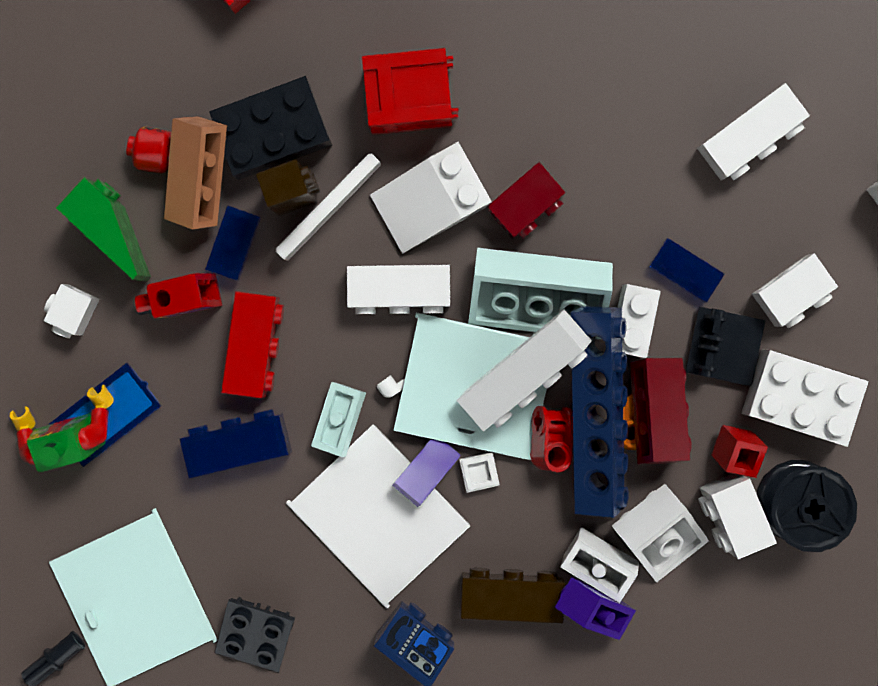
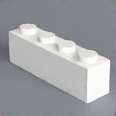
M564 309L471 385L456 401L483 432L492 424L498 428L513 415L510 412L512 408L518 404L522 409L537 396L534 392L537 388L543 385L547 389L562 376L559 371L567 364L571 369L578 365L587 356L584 350L591 343V339Z

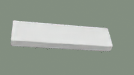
M372 153L368 154L276 248V252L284 260L288 261L381 166L380 161Z

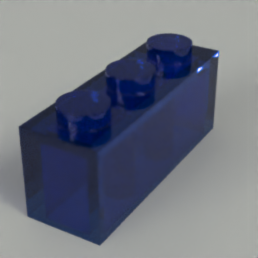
M273 409L253 413L254 420L241 423L240 417L220 421L222 428L208 430L207 425L187 429L189 436L180 438L188 477H198L289 455L292 449L283 413L274 415Z

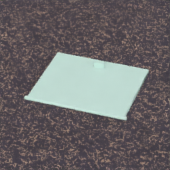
M416 312L415 317L418 320L393 431L531 460V420L534 409L537 406H543L546 388L543 385L534 391L537 396L524 408L521 409L518 404L512 408L510 412L513 415L498 428L492 424L484 432L456 401L471 385L530 337Z
M156 508L151 510L152 514L49 562L107 686H115L211 640L213 643L218 641Z

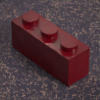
M644 358L631 362L637 464L690 461L692 442L688 435L687 418L689 416V406L685 397L686 371L683 368V358Z

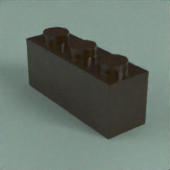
M297 160L256 174L267 207L279 216L317 203L315 194L320 193V189L315 175L308 169V166L302 167Z
M470 568L469 573L462 572L461 619L563 624L564 614L556 609L555 606L560 599L562 589L565 587V581L563 577H557L558 573L554 571H537V576L524 575V571L518 569H505L503 574H490V569Z

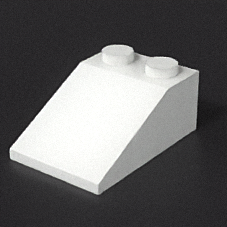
M459 142L429 157L370 194L402 254L485 209L492 202Z

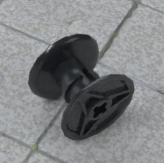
M791 459L775 465L764 475L757 489V497L773 535L785 540L788 545L803 552H823L837 547L850 535L857 520L858 503L852 486L841 474L829 468L820 467L808 460Z

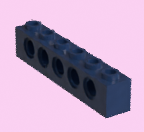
M582 306L571 312L572 319L591 339V343L584 350L587 356L572 368L575 514L614 518L627 506L629 499L628 487H624V474H626L628 469V455L624 453V441L628 434V424L626 420H623V407L627 403V388L623 386V373L627 367V355L625 352H622V339L626 335L627 325L626 319L622 318V308ZM596 336L605 342V352L600 351L596 347ZM596 371L604 374L606 385H602L597 381ZM596 405H600L606 410L607 419L597 414ZM597 439H601L606 443L607 452L599 449ZM597 472L606 476L608 485L599 481Z

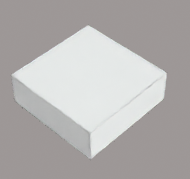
M492 452L459 459L467 493L500 485Z

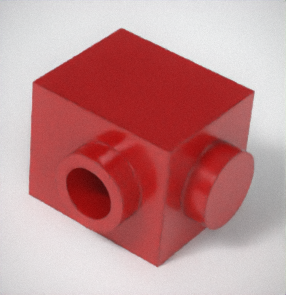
M722 425L711 455L726 472L757 478L768 446L753 431Z

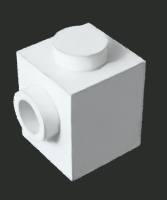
M61 284L56 295L52 294L46 302L44 312L47 314L44 321L53 325L52 332L70 339L71 335H83L100 299L71 285Z

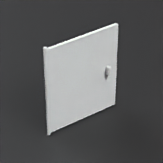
M373 424L348 448L346 457L339 456L292 502L288 500L286 504L387 609L390 606L388 603L471 525L435 488L424 502L417 507L392 486L410 462Z

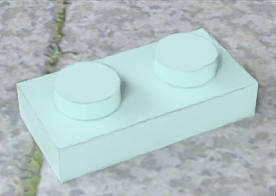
M331 382L311 446L340 457H346L366 392Z

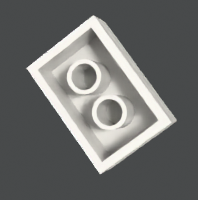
M761 350L755 368L753 383L749 387L741 414L848 447L869 381L775 351Z

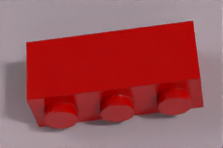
M235 291L221 393L265 398L267 391L272 392L275 372L270 371L271 358H277L279 351V338H274L276 324H282L284 305L279 304L280 297Z

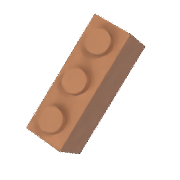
M198 116L172 119L165 220L192 230L217 226L227 125Z

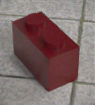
M538 162L490 203L486 209L512 239L518 234L524 239L538 227L535 220L545 212L549 217L564 204L560 198L566 192L544 166Z

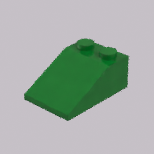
M84 177L56 209L132 280L147 282L151 275L126 208L118 201L121 195L107 182L104 183L100 179L92 181Z

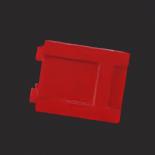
M446 48L362 56L368 125L372 135L452 127V119H458V114L454 113H459L458 108H451L448 69H453V63L447 62L453 61V55L446 56Z

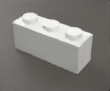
M785 83L697 149L721 181L729 176L734 181L750 169L747 162L758 156L762 160L775 151L777 146L774 142L785 135L789 140L802 131L805 127L801 122L810 115Z
M450 265L347 266V307L355 308V314H376V307H389V314H410V307H423V313H443V307H450Z

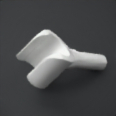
M390 375L377 385V389L384 397L391 398L403 389L405 379L396 383Z

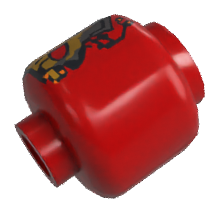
M144 126L139 128L135 136H129L126 154L132 157L134 167L138 170L159 174L167 172L171 132L169 130Z

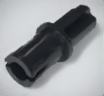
M71 631L68 636L53 648L43 650L44 655L22 671L21 676L24 682L29 686H36L55 670L61 671L64 663L79 651L85 649L86 646L82 638L76 632Z

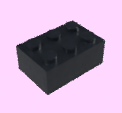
M306 75L209 111L212 121L227 125L224 154L233 177L238 180L332 146Z

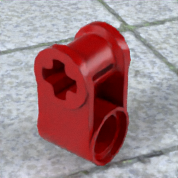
M537 406L533 411L531 420V461L538 469L557 473L563 472L568 469L572 462L573 410L569 407H564L561 410H547L544 406ZM553 449L554 459L549 463L548 454Z

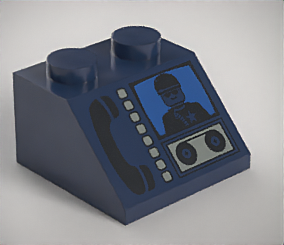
M401 601L377 631L374 647L421 684L432 686L454 651V641L451 640L453 635L441 624L437 623L436 626H433L424 619L426 613L411 602L407 605Z

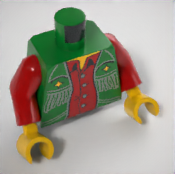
M103 384L99 393L93 387L88 390L87 397L95 406L91 413L35 428L34 430L32 428L36 422L27 406H25V413L20 417H17L14 410H12L9 416L18 431L16 435L19 454L22 460L28 464L35 465L38 472H44L80 462L106 443L105 440L107 438L109 414L107 408L114 401L106 386Z

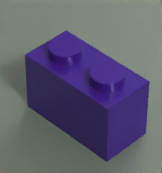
M572 577L562 589L560 599L555 606L556 609L583 628L617 640L621 639L636 612L635 609L623 601L619 603L591 585Z

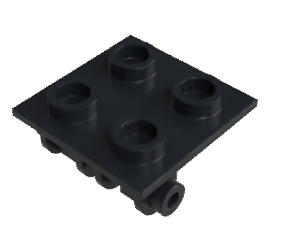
M699 306L686 373L752 386L766 320Z
M242 597L229 599L215 653L279 673L295 617L289 616L290 612L288 611L285 613L274 609L273 612H270L271 606L268 605L266 610L260 609L261 603H257L256 607H254V603L243 600Z

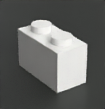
M814 253L801 258L752 293V295L775 327L786 325L787 328H790L805 318L802 312L812 305L815 309L819 308L831 300L833 297L830 292L838 286Z
M630 284L622 285L618 308H622V318L626 319V335L622 339V352H625L626 355L647 358L661 291Z
M581 527L564 553L560 567L620 603L638 576L639 561Z

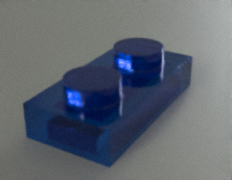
M227 205L205 270L239 281L261 217Z
M669 238L665 239L648 266L704 303L708 302L725 275Z

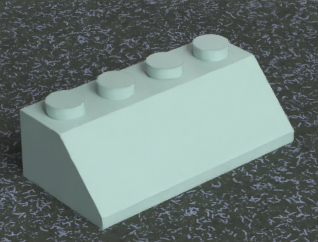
M477 248L468 324L537 332L564 309L571 316L572 311L582 306L609 307L612 295L613 263Z

